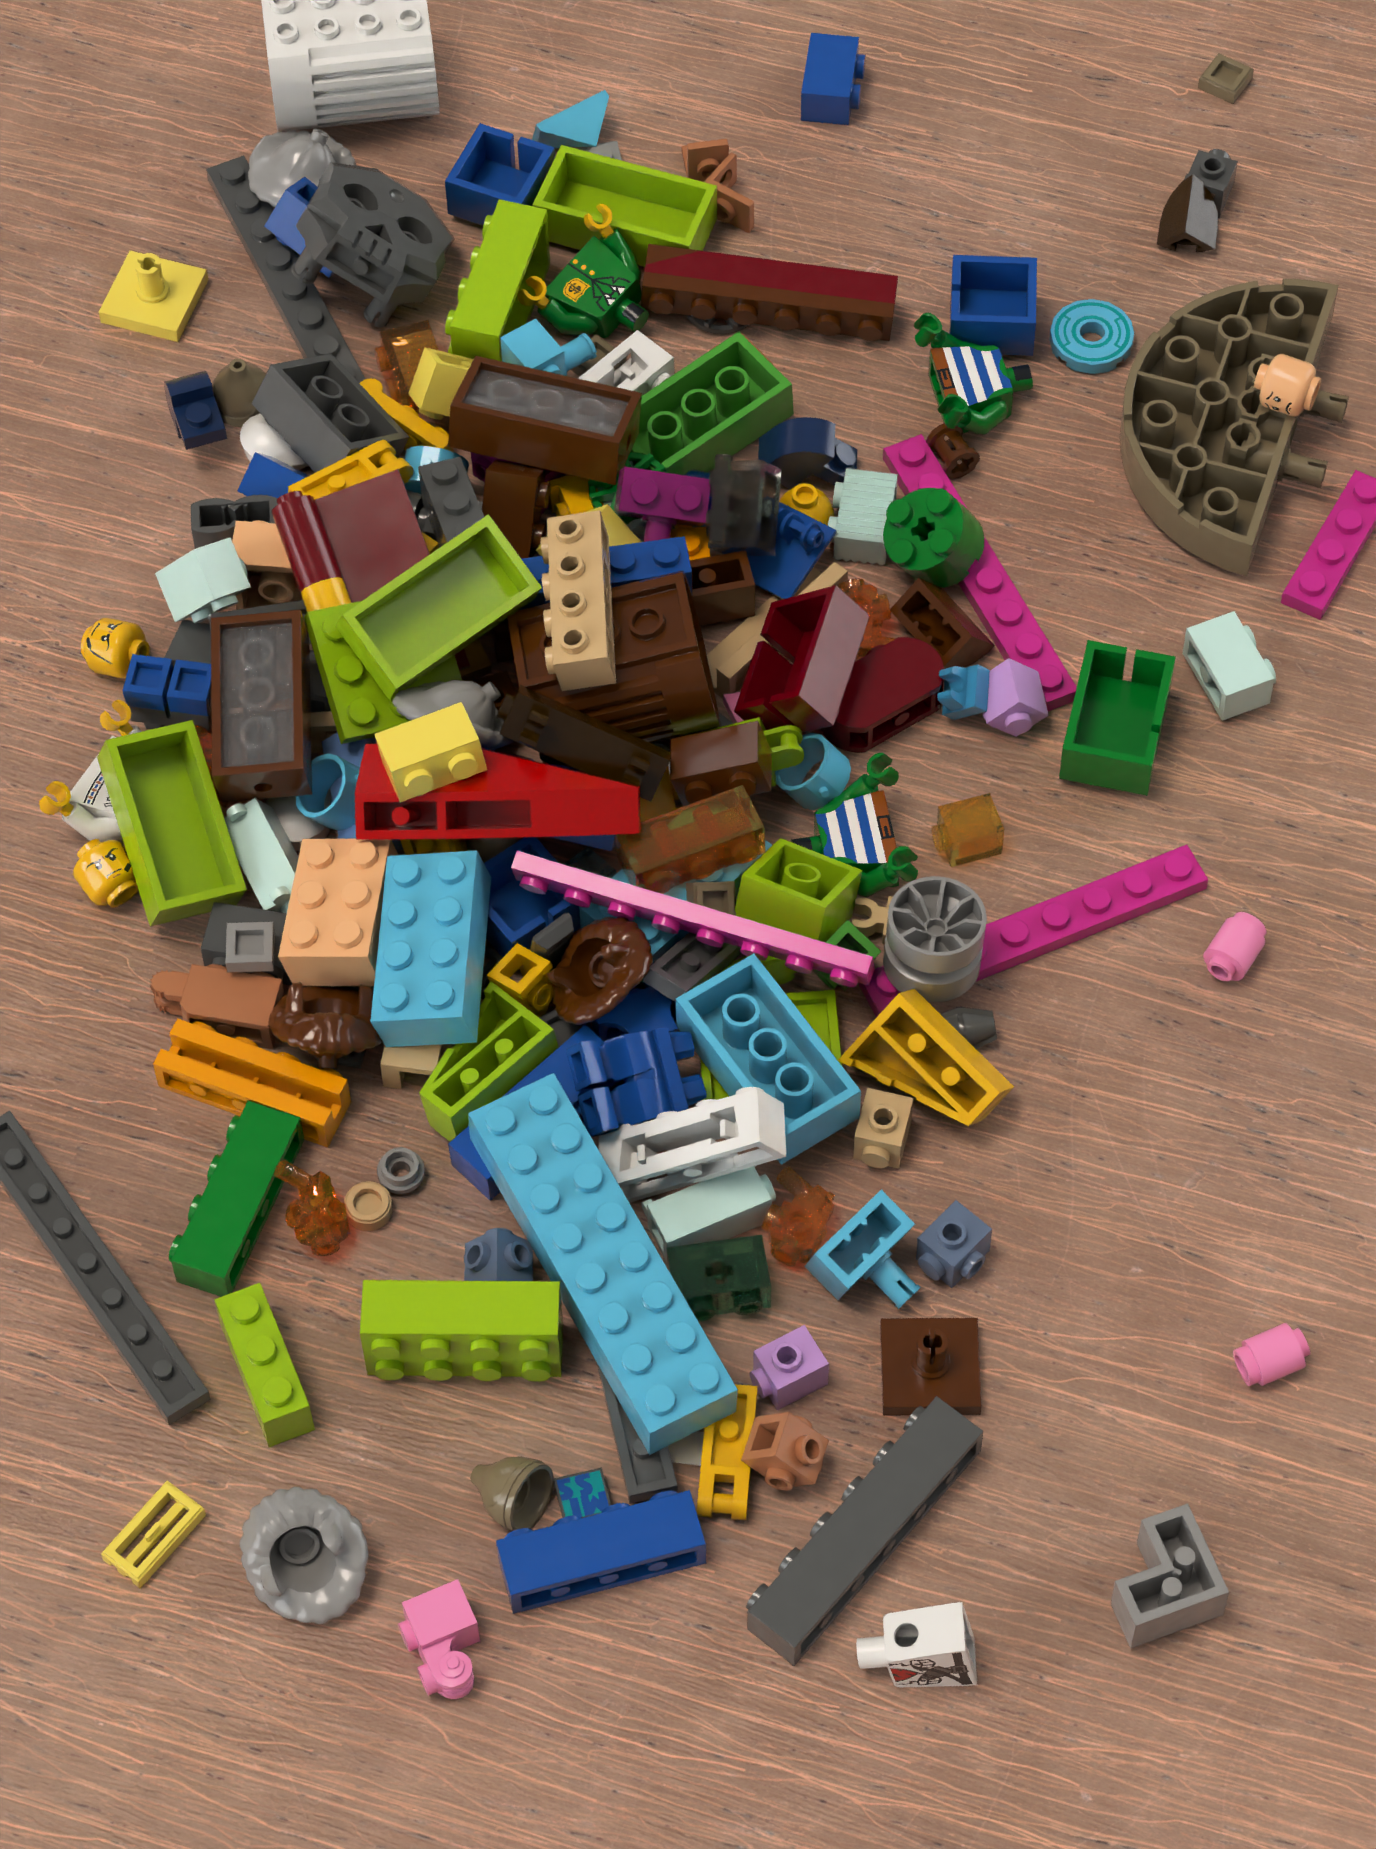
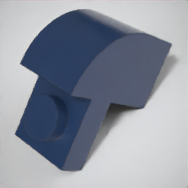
M206 371L164 381L168 408L178 438H182L186 450L227 439L226 429L214 397L212 383Z
M812 417L794 418L779 423L759 438L757 473L788 489L794 488L812 474L835 486L836 482H844L846 468L857 469L858 449L835 438L836 424L833 422Z

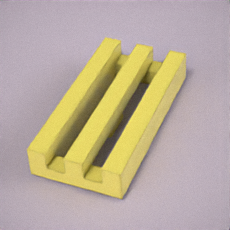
M166 1481L101 1553L102 1559L110 1566L114 1565L120 1574L124 1577L128 1576L132 1579L133 1584L141 1589L206 1516L205 1509L169 1481ZM171 1498L175 1500L176 1503L151 1527L140 1543L124 1559L121 1554ZM187 1509L188 1512L182 1517V1519L173 1527V1529L164 1537V1539L155 1547V1549L146 1557V1559L136 1568L135 1566L141 1561V1559L150 1551V1549L159 1541V1539L168 1531V1529L177 1521V1519Z

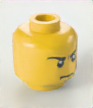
M101 618L87 628L81 640L82 657L86 660L88 667L95 673L126 679L132 654L149 656L150 647L146 641L144 631L136 623Z
M94 839L86 843L77 852L79 860L74 866L73 876L94 904L99 906L109 904L111 908H115L127 902L137 893L138 887L126 849L120 841L107 840L101 842L99 839Z

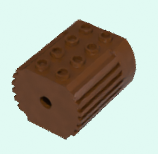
M683 570L611 588L615 684L562 691L556 674L548 673L545 661V647L552 646V637H547L543 611L550 609V603L518 610L513 615L507 616L519 686L522 685L649 743L721 727L705 643L691 590ZM539 752L540 759L545 764H565Z

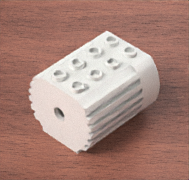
M261 0L278 132L439 115L435 60L427 0Z

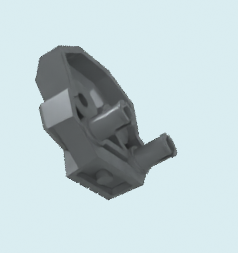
M330 162L319 179L317 190L296 224L297 229L305 240L306 247L292 265L291 271L295 278L299 279L305 268H308V272L302 282L311 284L315 282L317 275L324 266L369 293L374 298L364 309V317L371 323L376 314L380 312V317L374 326L382 328L389 323V319L399 304H404L405 302H424L446 263L444 255L455 238L425 198L380 170Z

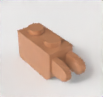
M191 964L189 973L161 970V972H156L155 975H152L150 987L154 994L153 999L156 1008H159L160 1011L183 1016L184 1021L192 1024L196 1021L203 1022L214 1028L217 1033L234 1039L236 1037H244L256 1043L258 1047L273 1049L276 1037L270 1030L268 1021L278 1001L285 995L282 979L275 978L265 972H253L251 974L244 972L227 973V968L218 964L207 966Z

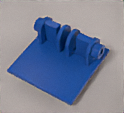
M769 496L767 499L763 497L758 499L751 498L745 507V512L749 514L751 522L730 553L746 550L756 586L781 599L793 597L837 531Z

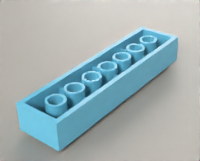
M552 1073L468 1113L469 1133L472 1143L550 1281L560 1282L562 1302L648 1454L651 1455L735 1413L737 1409V1387L555 1074Z

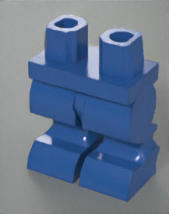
M667 1026L651 1031L629 1033L611 1038L601 1043L599 1047L597 1041L591 1040L579 1042L566 1049L576 1091L591 1089L578 1096L584 1124L591 1137L606 1134L623 1124H630L632 1126L654 1120L658 1114L663 1112H680L689 1109L688 1106L706 1098L705 1086L700 1075L681 1078L677 1061L694 1056L695 1047L690 1032H669ZM624 1080L625 1083L615 1087L612 1091H609V1087L595 1088L604 1082L616 1083Z

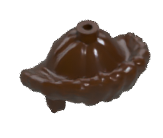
M605 917L593 921L573 934L557 967L546 974L549 983L555 985L553 989V1003L556 1005L555 1010L560 1019L575 1025L595 1021L615 1009L627 997L629 992L644 979L653 963V956L651 954V945L646 939V934L639 929L637 923L629 921L625 917Z
M301 982L294 983L290 986L288 994L278 1001L269 1016L268 1025L273 1035L279 1038L280 1041L287 1042L289 1046H299L302 1050H306L312 1056L319 1058V1069H338L339 1058L349 1055L353 1051L363 1052L365 1049H374L383 1042L370 1022L373 991L369 986L362 984L358 991L348 986H302Z

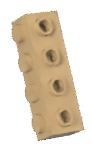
M597 510L547 518V537H541L540 543L544 564H549V573L542 574L544 596L546 601L550 600V609L543 611L547 637H552V646L545 647V661L548 673L556 674L562 691L615 684L609 536L601 511Z

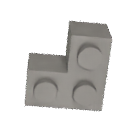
M1188 1504L1141 1520L1137 1545L1148 1569L1116 1580L1111 1599V1606L1130 1649L1222 1616L1229 1595V1590Z

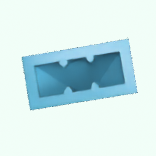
M603 90L537 123L532 140L555 148H560L561 145L568 147L597 146L609 99L606 90Z

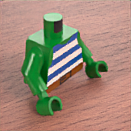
M931 313L922 314L914 323V328L920 330L915 335L917 345L926 347L931 343L932 349H930L928 376L938 404L937 410L941 414L943 423L948 428L954 429L958 426L963 429V433L972 431L980 435H986L1003 420L1011 416L1013 393L1032 389L1033 380L1029 365L1006 368L1000 348L995 345L981 346L959 340L942 330L940 320Z
M877 753L869 759L867 763V773L869 775L863 774L839 796L814 812V836L791 839L792 843L863 870L857 895L862 897H870L888 887L899 886V877L906 882H911L918 876V870L910 863L916 861L918 856L906 846L897 847L884 790L878 791L879 784L892 786L897 783L899 778L898 771L892 767L885 769L891 765L892 759L884 753Z

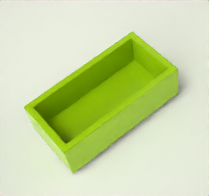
M561 145L532 206L547 209L550 242L581 250L593 236L599 240L602 236L599 231L593 232L585 226V214L589 213L595 223L602 224L603 216L596 206L598 204L607 205L612 212V221L609 225L612 229L617 228L632 249L637 264L645 267L648 244L703 251L717 220V185Z
M499 199L493 215H487L485 218L481 247L475 246L470 260V275L468 278L463 277L460 282L458 306L456 310L451 309L446 319L445 333L451 336L448 353L474 359L475 356L502 361L500 337L528 323L535 304L532 306L521 304L518 301V292L521 289H525L530 295L535 296L534 289L528 286L525 280L531 276H537L544 281L550 266L547 209Z
M488 514L342 614L336 628L390 700L395 697L396 693L405 690L507 619V616L513 615L533 601L542 587Z
M193 720L105 740L97 759L150 927L211 912L214 902L237 905L247 888Z
M363 1280L360 1338L367 1375H375L383 1380H398L403 1376H425L435 1381L448 1380L452 1376H473L481 1381H495L501 1377H522L534 1382L545 1381L550 1377H562L563 1314L560 1282Z

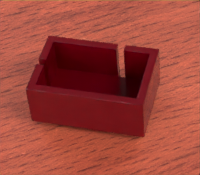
M836 585L771 602L760 635L790 660L793 665L765 641L758 642L734 712L744 721L760 717L766 730L785 725H794L805 733L833 726L839 714V707L847 683L851 678V671L863 641V635L870 615Z

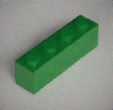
M247 1101L241 1116L235 1115L231 1120L226 1136L228 1143L222 1155L217 1154L213 1158L208 1170L207 1180L209 1182L203 1195L197 1194L194 1197L188 1213V1221L190 1222L184 1234H178L175 1237L169 1251V1261L172 1263L176 1282L220 1297L233 1293L304 1142L300 1117L251 1101Z

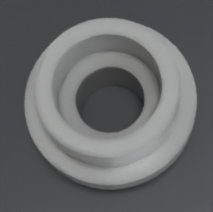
M404 1147L393 1148L386 1152L377 1166V1176L380 1184L389 1192L395 1194H405L415 1190L422 1183L425 1175L424 1163L420 1156ZM399 1169L409 1171V1174L402 1177L393 1175Z

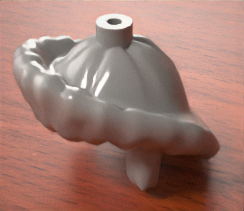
M314 128L312 133L304 130L300 132H277L272 135H266L255 146L249 158V187L261 201L268 202L272 207H276L285 190L303 177H306L318 187L319 179L330 162L356 166V162L349 149L336 142L320 129Z
M460 680L424 683L418 687H410L395 694L392 701L393 705L397 708V712L409 720H414L462 702L480 740L481 748L494 751L513 742V740L500 735L503 721L496 719L498 710L495 707L494 701L501 694L490 681L483 687L472 681Z
M292 1487L289 1490L278 1489L272 1495L264 1497L259 1505L252 1507L249 1519L243 1524V1535L239 1546L243 1552L241 1562L246 1570V1578L254 1587L255 1596L259 1601L266 1603L271 1610L281 1617L296 1619L302 1623L324 1624L332 1618L343 1616L350 1605L360 1597L361 1587L366 1576L365 1567L369 1553L366 1537L362 1531V1524L358 1518L352 1516L350 1511L333 1497L322 1495L317 1489L312 1488L305 1490L301 1487Z

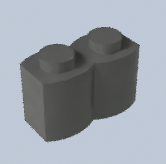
M251 495L236 501L223 498H209L191 504V531L195 549L229 537L232 540L236 521L252 522L261 520L275 523L271 510L278 505V498L268 495Z

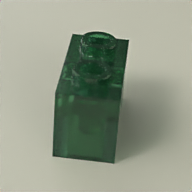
M762 1234L666 1248L667 1269L698 1322L709 1320L714 1315L734 1312L738 1315H752L763 1308L771 1307V1282ZM716 1280H722L723 1284H717Z

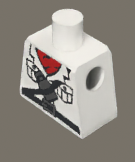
M962 1602L887 1613L883 1616L884 1636L857 1638L856 1647L859 1668L887 1667L894 1686L903 1688L977 1685L975 1639Z

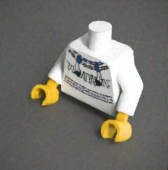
M115 700L112 703V707L120 715L119 722L113 720L106 711L100 715L102 727L109 731L118 730L121 734L120 736L142 732L137 725L131 726L128 723L131 718V709L122 700ZM97 756L71 791L64 783L59 781H53L46 787L47 792L54 795L58 802H55L48 796L41 798L39 806L43 813L54 815L60 812L63 814L62 820L90 841L94 839H99L100 841L122 839Z

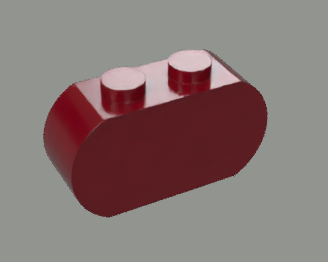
M898 637L885 645L881 644L873 647L864 657L855 661L834 725L821 729L827 740L842 750L864 753L937 712L941 705L937 695L943 692L944 679L939 677V671L944 669V665L938 652L922 640Z

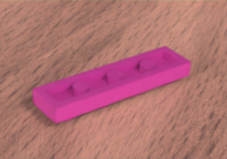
M1355 470L1283 591L1282 604L1321 620L1376 526V478Z

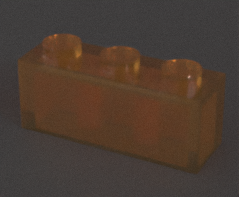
M743 785L641 822V833L615 835L617 858L629 883L661 894L666 893L672 887L693 879L707 878L717 870L736 863L744 864L750 862L758 855L766 853L764 825Z

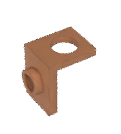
M718 139L688 143L682 146L681 152L687 178L704 182L729 155L728 140ZM727 171L723 174L719 183H723Z
M731 152L704 182L717 185V219L750 233L754 228V201L730 189L737 181V155ZM727 171L725 180L720 184L719 182L723 174Z

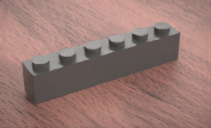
M936 1396L926 1409L919 1406L913 1411L904 1425L905 1433L895 1444L888 1441L883 1445L873 1460L875 1467L864 1479L857 1476L848 1485L841 1498L844 1502L833 1514L825 1512L817 1520L810 1532L812 1538L801 1550L797 1547L792 1549L779 1566V1576L769 1587L766 1584L759 1586L748 1600L746 1605L748 1609L747 1630L793 1666L797 1664L981 1452L983 1430Z

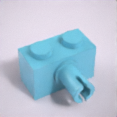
M536 318L500 337L502 362L567 376L569 370L597 357L595 345L587 334L582 333L579 337L560 347Z
M881 1189L811 1257L804 1267L838 1301L861 1278L865 1281L870 1278L899 1309L921 1287L918 1284L916 1285L890 1258L893 1254L890 1250L912 1229L915 1223Z

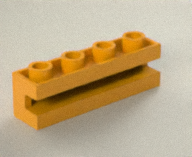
M177 1018L169 1033L172 1043L169 1051L160 1049L153 1062L159 1087L241 1116L247 1101H251L300 1117L304 1139L327 1148L329 1147L351 1104L348 1079H345L339 1072L331 1068L318 1069L301 1063L298 1058L289 1053L278 1052L276 1054L259 1048L256 1043L247 1038L236 1037L234 1039L217 1033L214 1028L203 1022L196 1021L192 1024Z

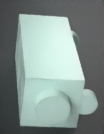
M257 798L252 799L245 805L241 803L235 804L228 808L226 811L228 816L224 819L237 860L263 910L287 913L298 855L272 807Z
M753 1166L696 1183L656 1201H652V1199L641 1202V1205L648 1220V1227L667 1264H671L772 1220V1202L776 1200V1194L766 1174L759 1176Z

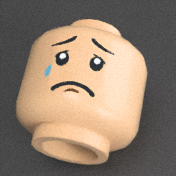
M1278 354L1269 365L1264 363L1260 365L1253 387L1260 390L1259 400L1262 406L1296 417L1304 409L1308 411L1312 409L1319 392L1321 378L1316 377V369L1311 363L1285 354Z

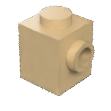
M867 1088L854 1136L853 1159L862 1160L866 1165L874 1168L889 1166L899 1169L912 1122L914 1098Z

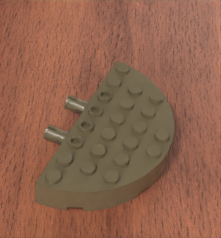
M1283 279L1282 284L1259 286L1258 281H1251L1206 294L1174 312L1165 326L1157 333L1153 332L1139 350L1129 371L1125 386L1119 438L1121 459L1130 487L1142 508L1161 530L1189 552L1220 568L1243 576L1248 575L1278 481L1282 482L1284 478L1306 483L1317 488L1322 486L1328 461L1292 453L1290 445L1300 416L1304 417L1305 413L1342 423L1349 396L1319 389L1312 409L1310 411L1304 409L1299 416L1292 417L1262 406L1259 400L1260 390L1253 386L1260 365L1262 363L1269 365L1278 354H1285L1309 362L1316 369L1333 318L1339 285L1312 280Z

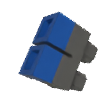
M132 654L122 690L125 701L131 709V721L144 723L146 729H155L193 720L197 735L205 736L210 731L212 724L211 664L176 660L173 668L172 659Z

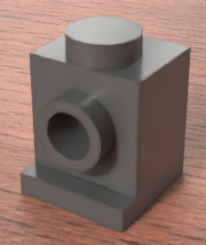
M1213 149L1209 152L1198 150L1185 179L1194 174L1204 183V186L1210 193L1215 194L1213 199L1218 211V218H1220L1235 183L1238 161L1232 160L1228 153L1220 149Z

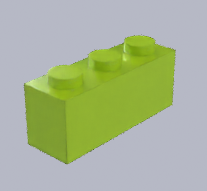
M261 1283L214 1299L220 1325L268 1447L314 1431L310 1405Z

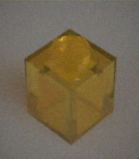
M990 793L938 806L937 825L931 827L932 838L937 851L945 852L950 867L1002 854L1005 829Z

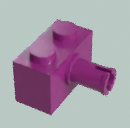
M624 467L619 471L614 512L618 516L639 518L646 522L643 542L671 538L672 526L679 524L701 527L706 523L712 479Z

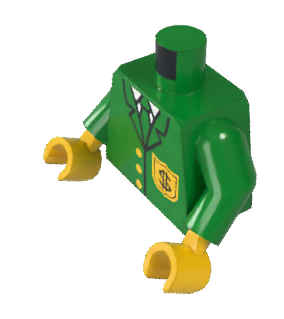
M598 204L596 207L603 216V223H595L592 216L587 213L584 216V224L593 232L599 231L602 235L600 240L593 236L547 287L545 282L537 276H531L525 280L527 285L534 289L535 296L530 295L525 289H521L517 294L518 301L525 306L537 305L538 313L562 334L581 335L585 333L588 336L597 334L601 338H606L611 335L620 323L633 332L640 331L649 317V312L638 305L642 295L640 288L641 272L634 253L617 228L612 229L609 225L612 221L610 208L607 205Z

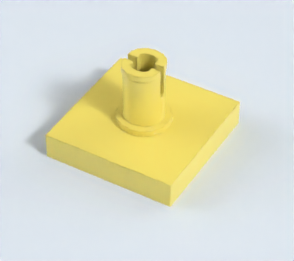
M129 251L99 310L100 321L104 324L179 342L208 283L207 269L162 259L153 253L142 254Z

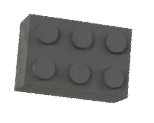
M331 353L271 364L252 402V405L265 418V421L291 446V449L315 473L380 440H386L395 449V456L399 458L410 438Z

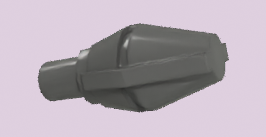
M960 1006L941 1013L975 1049L997 1040L995 1020L991 1010Z

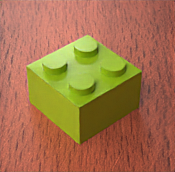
M780 838L742 874L735 906L736 916L826 943L852 917L863 870Z

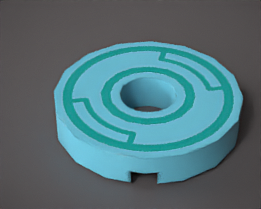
M1095 299L1080 300L1063 307L1053 318L1049 341L1052 353L1057 359L1060 357L1066 361V366L1070 369L1088 374L1104 373L1115 369L1117 363L1123 359L1125 361L1130 356L1134 341V330L1130 318L1117 306ZM1085 333H1096L1102 339L1092 342L1083 339L1082 335Z

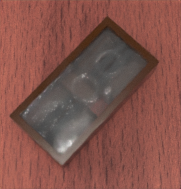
M475 356L450 405L448 447L616 485L619 471L624 468L639 434L642 393Z
M301 610L211 618L212 778L221 802L311 795L309 635Z

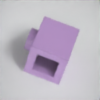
M1010 658L990 670L987 712L982 713L986 724L1017 737L1029 731L1033 725L1047 717L1048 710L1039 672Z
M805 1325L753 1351V1371L750 1372L753 1386H758L760 1397L765 1398L768 1396L776 1410L828 1385L829 1363Z

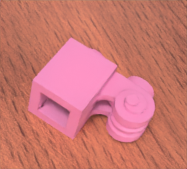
M457 1579L402 1602L405 1621L398 1623V1627L408 1651L418 1649L424 1664L417 1667V1671L428 1696L438 1692L449 1699L463 1698L469 1694L474 1685L471 1660L468 1655L458 1650L480 1642L478 1623Z

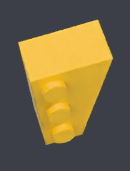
M915 989L898 993L838 1059L839 1062L849 1067L854 1066L876 1077L877 1081L889 1087L894 1086L916 1097L917 1101L967 1126L984 1120L1014 1088Z

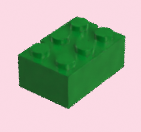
M1088 640L1062 748L1059 779L1147 796L1170 695L1176 656L1136 649L1131 681L1123 680L1127 647Z

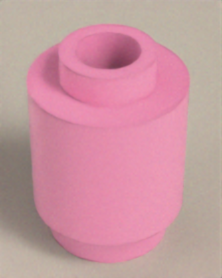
M1238 912L1233 917L1227 918L1203 954L1208 971L1215 978L1222 981H1239L1243 979L1265 945L1264 937L1267 931L1264 924L1253 915L1245 912Z
M1287 1323L1243 1340L1242 1347L1233 1350V1357L1238 1371L1248 1386L1256 1383L1264 1386L1306 1367L1304 1357L1310 1355L1308 1343L1299 1328L1292 1330Z

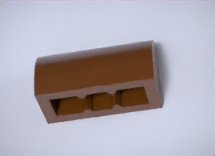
M918 578L890 609L892 614L915 639L926 642L938 652L943 661L944 669L953 666L968 667L981 659L995 646L941 587Z

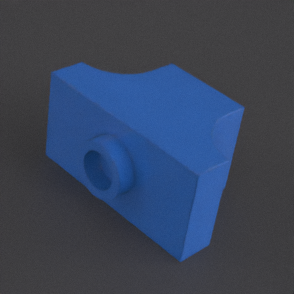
M651 986L644 989L635 988L629 992L627 997L615 1009L601 1018L592 1021V1027L603 1041L624 1034L651 1031L667 1026L669 1032H678V1027L675 1023L676 1002L663 996Z

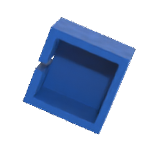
M480 123L445 180L448 214L484 225L486 216L493 215L499 199L532 206L555 159V147L520 137L517 142L518 170L515 169L514 135Z
M953 255L949 334L959 340L981 346L995 345L1000 348L1002 355L1033 356L1036 330L1037 258Z
M524 837L484 863L491 876L486 939L502 957L516 943L530 950L533 936L564 913H569L572 917L573 933L581 928L580 906L567 902L563 899L564 894L547 890L546 894L530 892L519 885L520 881H517L513 874L511 866L517 851L557 862L536 837Z

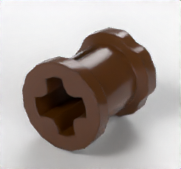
M943 423L931 431L926 443L932 452L937 453L941 458L946 475L949 478H961L975 469L980 461V455L974 448H969L962 437V428L956 426L954 429H950Z

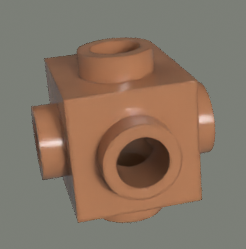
M790 1412L758 1416L754 1419L741 1461L764 1476V1480L769 1486L789 1491L793 1487L816 1483L823 1466V1458L829 1440L814 1430L810 1421L793 1415Z

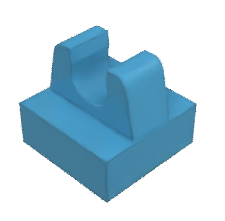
M978 664L966 668L953 666L940 670L939 677L944 679V692L938 693L937 698L943 704L942 715L952 720H957L987 712L990 670Z

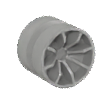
M939 876L913 880L895 893L888 909L883 966L886 976L897 990L904 992L915 989L928 1002H944L963 995L974 985L980 971L987 922L986 909L980 897L967 885L951 878Z

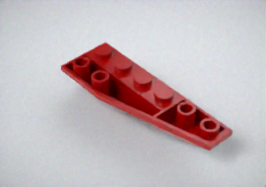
M377 743L365 744L355 789L356 840L521 838L641 833L640 786L482 748L487 767L486 771L400 802L383 766Z

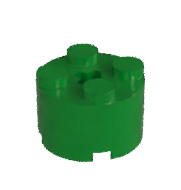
M922 488L915 490L902 499H896L891 502L886 510L887 519L883 531L885 550L892 561L915 580L920 578L941 588L955 585L969 574L967 570L975 559L979 561L983 553L984 532L980 522L965 506L944 489Z

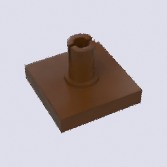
M881 1318L883 1416L911 1415L919 1406L926 1409L936 1396L961 1415H981L978 1318Z

